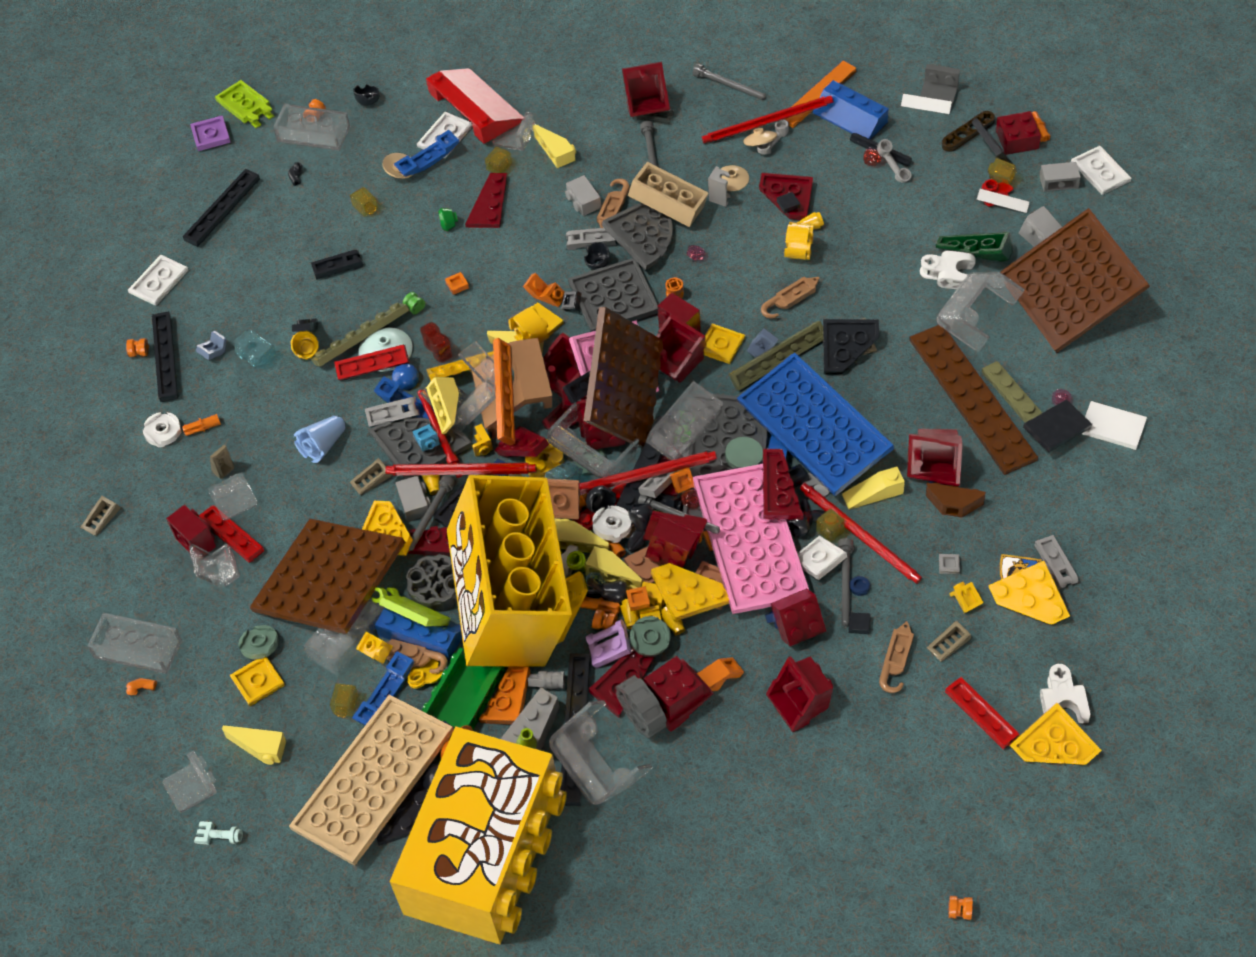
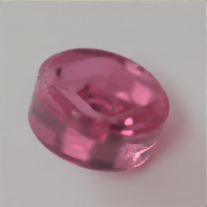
M691 245L688 247L686 254L694 260H702L705 251L699 246Z
M1058 389L1052 394V403L1056 406L1066 399L1071 402V394L1067 390Z

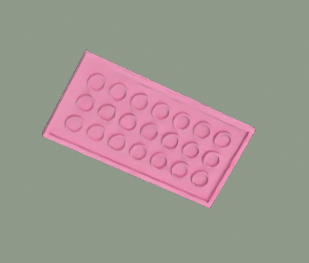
M763 464L693 477L694 488L703 518L707 519V522L720 527L719 533L715 534L708 531V535L724 588L728 594L732 614L771 607L770 603L806 588L809 589L786 519H763Z

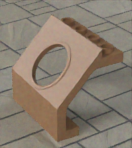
M538 338L509 342L508 344L511 346V367L514 371V382L512 385L514 412L526 404L543 402L544 409L552 408V392ZM493 354L473 369L472 374L484 427L487 428V432H491L492 438H497L496 398L491 393V385L495 377Z

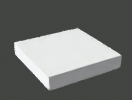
M818 536L797 553L802 570L818 580L847 558L845 551L821 536Z

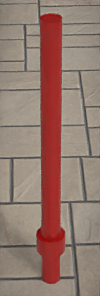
M419 390L417 394L434 430L438 434L441 446L447 456V463L459 464L460 462L457 456L454 455L445 434L441 432L438 420L425 391ZM455 475V476H456V478H460V477H462L463 475Z

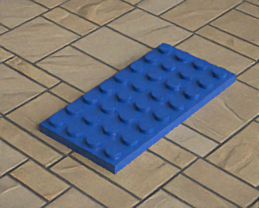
M795 352L737 397L738 402L834 496L838 495L894 449V445Z

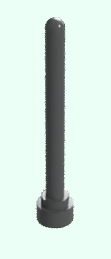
M697 63L693 69V76L697 78L706 77L758 99H766L764 93L707 71L704 65Z
M645 121L640 125L641 133L646 138L649 163L657 166L652 139L654 125L651 121Z
M444 475L438 483L439 490L412 536L413 541L409 551L415 548L444 495L452 491L456 484L453 478Z
M640 495L638 499V504L648 503L652 508L664 513L679 516L687 514L659 503L653 497ZM707 522L705 530L717 534L720 532V527Z
M843 538L838 541V547L847 554V558L842 561V625L847 627L849 626L850 554L854 550V541Z

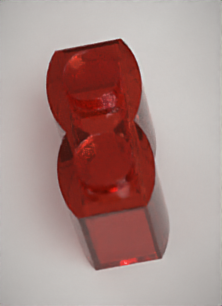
M429 322L420 327L424 346L429 351H432L433 357L438 362L443 363L453 357L449 339L440 332L439 327L435 323Z

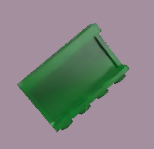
M460 647L457 653L452 655L448 669L443 671L441 681L438 686L436 685L433 688L431 698L423 705L422 711L440 721H446L453 728L455 726L461 728L468 725L474 729L505 674L504 666H466L464 648Z

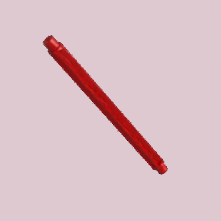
M831 95L823 96L807 103H802L718 131L709 132L707 135L701 136L703 143H712L728 136L827 106V104L833 103Z
M706 451L579 483L580 495L588 493L599 485L610 488L682 470L687 467L710 463L709 461L717 459L715 451L708 453Z
M529 463L394 464L393 466L385 467V473L393 474V476L529 474L537 472V465Z
M806 483L801 485L800 490L805 493L806 497H809L877 554L892 564L907 579L912 580L916 584L921 581L922 577L915 569L901 560L844 512L829 502L814 487Z

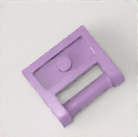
M623 620L615 622V625L603 631L586 636L592 665L596 669L631 653L627 628ZM617 632L619 633L618 636L613 637L603 643L597 644L598 641L606 637H609Z

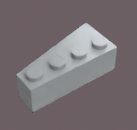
M1043 206L1027 216L1019 234L1035 247L1062 226Z
M540 688L501 739L516 743L521 730L529 728L537 740L536 749L541 750L559 711L558 697Z

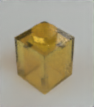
M496 146L485 158L486 170L492 173H504L512 164L510 152Z
M998 158L988 168L990 179L1009 185L1012 183L1017 172L1016 165Z
M365 187L350 195L352 206L363 217L373 214L378 209L376 198Z
M830 508L817 519L816 532L827 541L832 542L844 532L845 520Z
M335 684L330 702L333 714L342 718L346 717V715L353 716L359 695L356 686Z

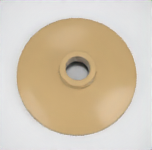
M757 128L743 142L747 146L766 144L775 140L777 133Z
M392 153L384 158L382 163L383 169L389 175L395 178H409L413 176H403L394 166V163L407 155Z
M730 165L721 168V170L727 171L730 174L729 178L722 176V179L728 181L727 191H737L748 184V172L742 167Z

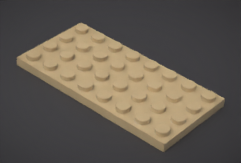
M388 695L289 825L290 829L355 866L437 756L443 744L451 737L454 731L453 727Z

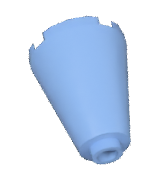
M332 416L299 429L294 434V437L296 436L297 439L294 441L295 446L304 458L309 456L314 459L311 462L318 463L345 431V422L341 417Z

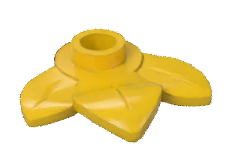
M431 659L423 667L417 668L412 666L407 680L409 686L417 689L425 684H432L440 680L443 671L436 674L429 672L430 669L439 667V661Z

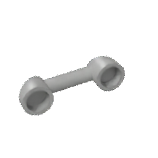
M787 120L776 121L775 130L777 138L769 143L757 145L758 153L771 154L773 146L781 137L786 136L789 131Z
M888 139L881 140L877 146L878 154L886 159L895 173V179L901 183L909 181L911 178L910 170L907 168L900 169L889 153L893 147L891 141Z

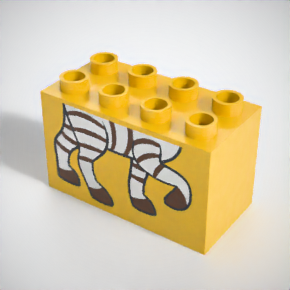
M469 475L447 528L466 666L545 667L572 616L548 480L541 477Z
M455 726L390 879L391 887L403 915L499 945L505 932L512 934L516 932L522 915V908L516 906L521 892L531 893L537 877V868L531 867L536 853L546 854L552 837V830L546 828L551 814L560 816L566 802L567 793L560 790L563 774L556 771L551 753Z

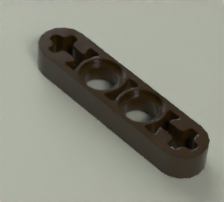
M983 111L945 136L942 140L943 150L947 152L955 151L980 134L977 129L970 128L974 126L972 121L976 118L986 129L992 126L995 120L994 113ZM964 134L966 135V137L961 138L958 135Z

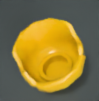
M299 331L292 337L291 349L297 357L307 360L314 357L315 353L318 352L319 343L317 338L309 331Z

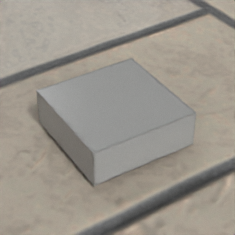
M939 554V573L959 574V554Z

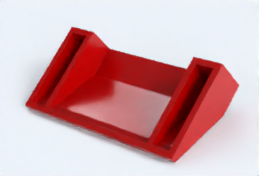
M469 68L438 71L426 78L429 93L437 101L445 98L472 123L474 135L483 144L525 121V118Z

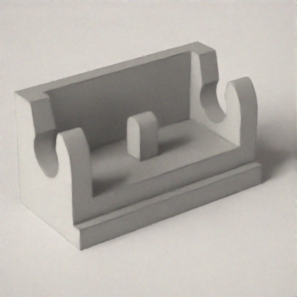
M716 166L708 178L709 201L726 207L728 205L727 198H730V195L727 193L728 181L722 179V176L729 178L730 174Z

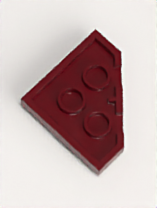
M761 173L759 190L781 212L783 211L777 203V197L793 192L800 203V208L784 214L789 219L802 220L808 216L813 177Z

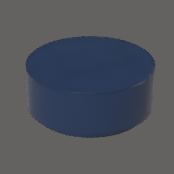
M857 576L850 581V591L854 595L863 596L869 592L870 583L867 578Z

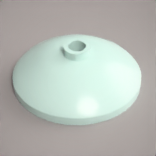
M390 327L381 328L361 341L359 356L404 344L406 345L409 359L413 351V344L410 337L404 331ZM397 366L391 367V368H387V369H383V370H379V371H381V372L391 371V370H394Z

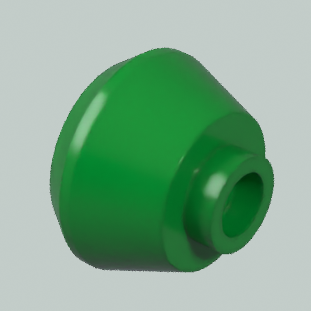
M440 208L438 210L442 230L448 231L453 228L455 222H458L456 212H452V209Z

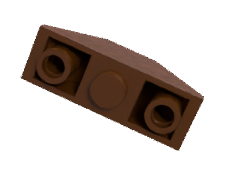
M927 482L925 496L942 515L962 518L984 505L986 492L978 489H966L959 486Z

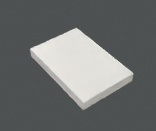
M444 112L420 139L417 147L424 150L436 142L435 138L447 130H450L460 142L473 125L467 120Z
M1101 146L1071 159V162L1077 163L1078 170L1101 195L1131 182V177Z
M160 255L128 289V292L157 306L189 269L176 261Z
M1091 401L1085 417L1092 423V427L1082 434L1136 450L1147 417Z

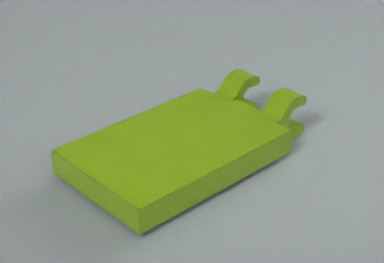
M242 80L215 96L216 101L243 123L249 121L255 128L261 126V123L257 121L259 119L258 116L264 114L269 120L274 117L270 112L272 111L270 102Z
M375 588V591L380 593V597L372 598L373 602L379 603V605L424 626H449L451 618L411 599L401 597L396 588H387L386 590L384 588ZM387 591L391 592V596H388Z

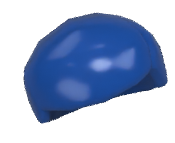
M409 363L398 365L392 372V381L399 384V389L401 390L414 388L420 380L418 370Z

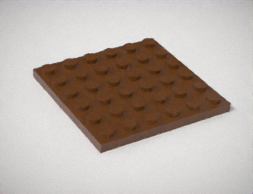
M1089 208L998 273L1056 353L1150 287Z
M599 307L584 422L643 449L654 422L653 412L656 405V389L659 384L658 374L661 367L660 353L663 350V340L607 307Z
M309 519L250 605V609L255 613L347 634L406 542L402 537Z

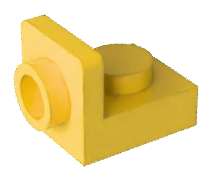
M482 424L475 426L476 435H474L477 443L472 445L476 457L487 455L493 450L491 439Z
M963 581L953 586L954 591L949 593L951 597H956L964 613L983 603L972 582L965 584Z

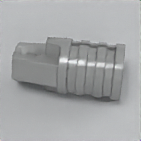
M539 671L538 674H530L528 677V686L539 687V689L543 688L544 690L565 689V671Z

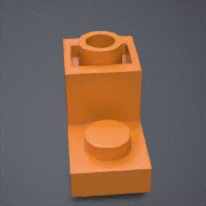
M536 273L532 274L523 286L533 298L559 307L563 301L564 290L556 282L547 285Z
M730 657L716 660L697 674L712 691H718L726 679L740 678L744 671L734 658Z

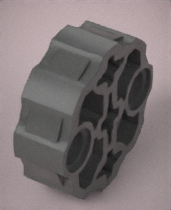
M440 554L434 557L425 556L417 560V564L408 570L406 575L407 591L411 600L434 611H447L454 607L457 597L456 590L452 589L455 587L452 563L448 556Z
M633 675L616 686V695L626 716L641 735L650 738L667 727V720L658 700L642 679Z

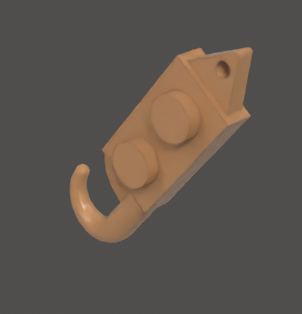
M615 179L611 182V187L619 183L623 185L621 191L608 193L597 216V223H599L600 228H604L602 226L603 220L620 213L630 188L629 183L625 179Z
M804 276L776 293V296L762 305V315L770 319L776 318L779 314H769L767 312L768 308L776 305L781 309H788L816 292L819 277L806 278Z
M908 621L898 629H894L884 660L879 684L888 693L899 692L904 685L901 682L897 687H890L887 684L889 675H899L904 672L914 638Z
M395 639L387 642L393 646L386 658L387 660H391L398 651L414 660L413 667L417 668L425 666L431 659L440 661L441 665L436 669H430V673H440L447 666V658L440 652Z

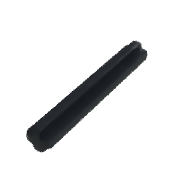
M857 133L851 134V142L878 153V142ZM892 149L889 152L893 159L900 164L909 166L912 162L911 157Z

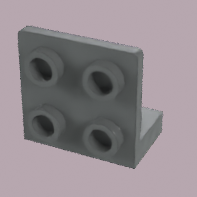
M927 64L920 97L951 101L952 107L959 85L960 69Z

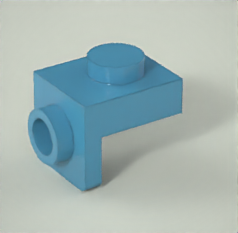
M430 424L413 431V436L422 452L433 449L440 444L436 431H433Z

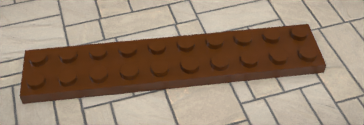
M943 324L909 337V341L1004 475L1038 461L1036 453Z

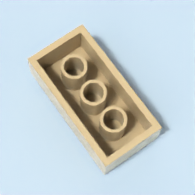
M646 162L633 179L628 196L690 227L704 208L709 193Z

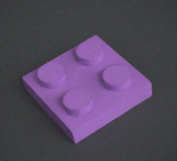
M223 115L190 124L198 151L231 143Z

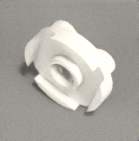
M160 412L153 414L144 423L143 434L148 443L157 447L171 444L181 434L180 422L172 413L161 414ZM162 427L165 428V430L159 431V428Z
M611 506V509H605L604 507L599 509L593 516V532L604 540L618 543L631 531L632 524L628 511L622 507ZM613 521L616 522L615 525H609Z

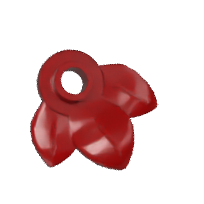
M993 179L986 180L982 185L983 190L1009 196L1007 193L1014 189L1008 183H998ZM984 202L989 207L994 205L988 202Z

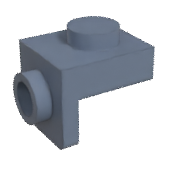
M763 328L752 340L747 352L756 358L771 349L777 343L778 338Z
M213 331L211 332L210 341L197 345L196 352L208 360L225 353L226 338Z

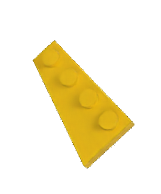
M494 351L426 369L428 377L432 381L434 377H447L460 374L466 370L471 371L491 357Z

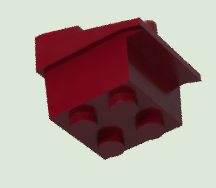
M662 61L622 69L630 117L670 110Z
M671 314L656 335L663 340V350L660 353L661 367L659 370L681 383L704 359V348L707 346L706 337Z
M563 332L548 349L549 351L543 357L550 388L561 397L562 387L581 376L569 341L570 337Z
M586 400L576 401L581 438H585L588 451L625 445L624 440L584 422Z
M918 429V435L909 434L907 477L960 486L962 437L958 436L957 429Z
M653 511L643 540L650 541L645 557L661 565L670 563L684 568L688 559L692 558L708 520L687 514L679 516Z
M675 656L644 678L645 684L654 694L667 720L666 728L670 732L686 721L690 714L713 695V691L683 658L680 660L678 656Z
M790 656L784 663L777 678L772 681L766 696L793 733L808 725L810 719L829 708L833 684L829 678L825 677L820 665L814 662L811 656L797 662Z

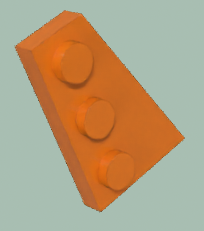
M529 666L508 667L498 685V691L494 698H491L488 702L486 712L479 718L480 723L512 724L524 707L528 677L531 671Z

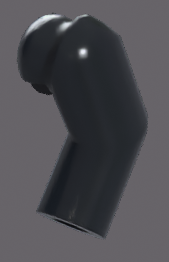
M295 162L288 171V176L294 186L301 183L299 175L302 172L303 165L300 162Z

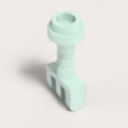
M202 821L199 823V827L202 829H198L196 834L204 837H195L194 843L209 845L211 838L229 839L231 844H237L243 838V831L238 827H231L230 831L214 830L215 825L212 822Z

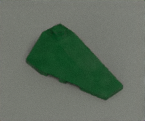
M1010 232L939 236L936 243V248L971 253L975 257L991 261L998 260L1002 262L1009 260L1013 252Z

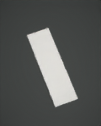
M903 94L901 106L949 114L952 102Z
M983 189L979 190L977 200L1027 213L1029 206L1028 201Z

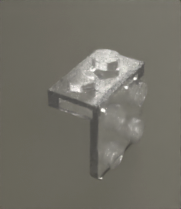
M526 112L522 122L494 138L493 145L524 151L533 132V125H535L533 114Z
M242 472L207 489L210 499L216 505L223 520L237 516L258 504Z
M193 544L189 546L190 558L193 561L194 572L198 578L219 588H224L240 577L230 545L225 544L212 554Z
M194 750L186 754L191 762L190 765L163 780V785L180 813L217 793L213 785L216 782L211 771H205L204 768L207 766L202 755L197 757Z

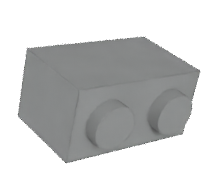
M1077 163L1041 165L1040 180L1043 191L1079 188L1080 174Z
M585 175L566 183V197L569 201H573V206L577 212L580 211L584 216L601 208L600 196Z
M418 476L395 482L407 521L424 517L431 504L429 497H424V493H427L424 482L420 483Z

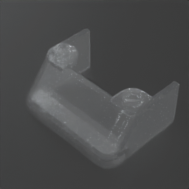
M1000 272L969 273L936 317L937 323L977 352L982 349L990 338L975 327L979 316L976 311L970 308L983 289L987 287L1012 306H1014L1025 290Z
M476 341L459 353L458 356L479 377L482 383L468 396L463 390L458 388L459 397L455 423L451 427L454 430L462 431L496 399L494 361ZM425 388L420 394L432 406L427 389Z
M576 402L550 427L547 433V441L552 446L599 478L621 473L636 457L639 440L636 438L616 461L608 460L578 439L575 432L569 428L578 418Z
M604 700L589 702L557 730L549 740L553 753L586 799L594 805L602 804L626 790L652 768L651 764L636 766L632 771L625 767L619 768L613 773L593 746L590 739L597 733V724L592 716L606 704Z

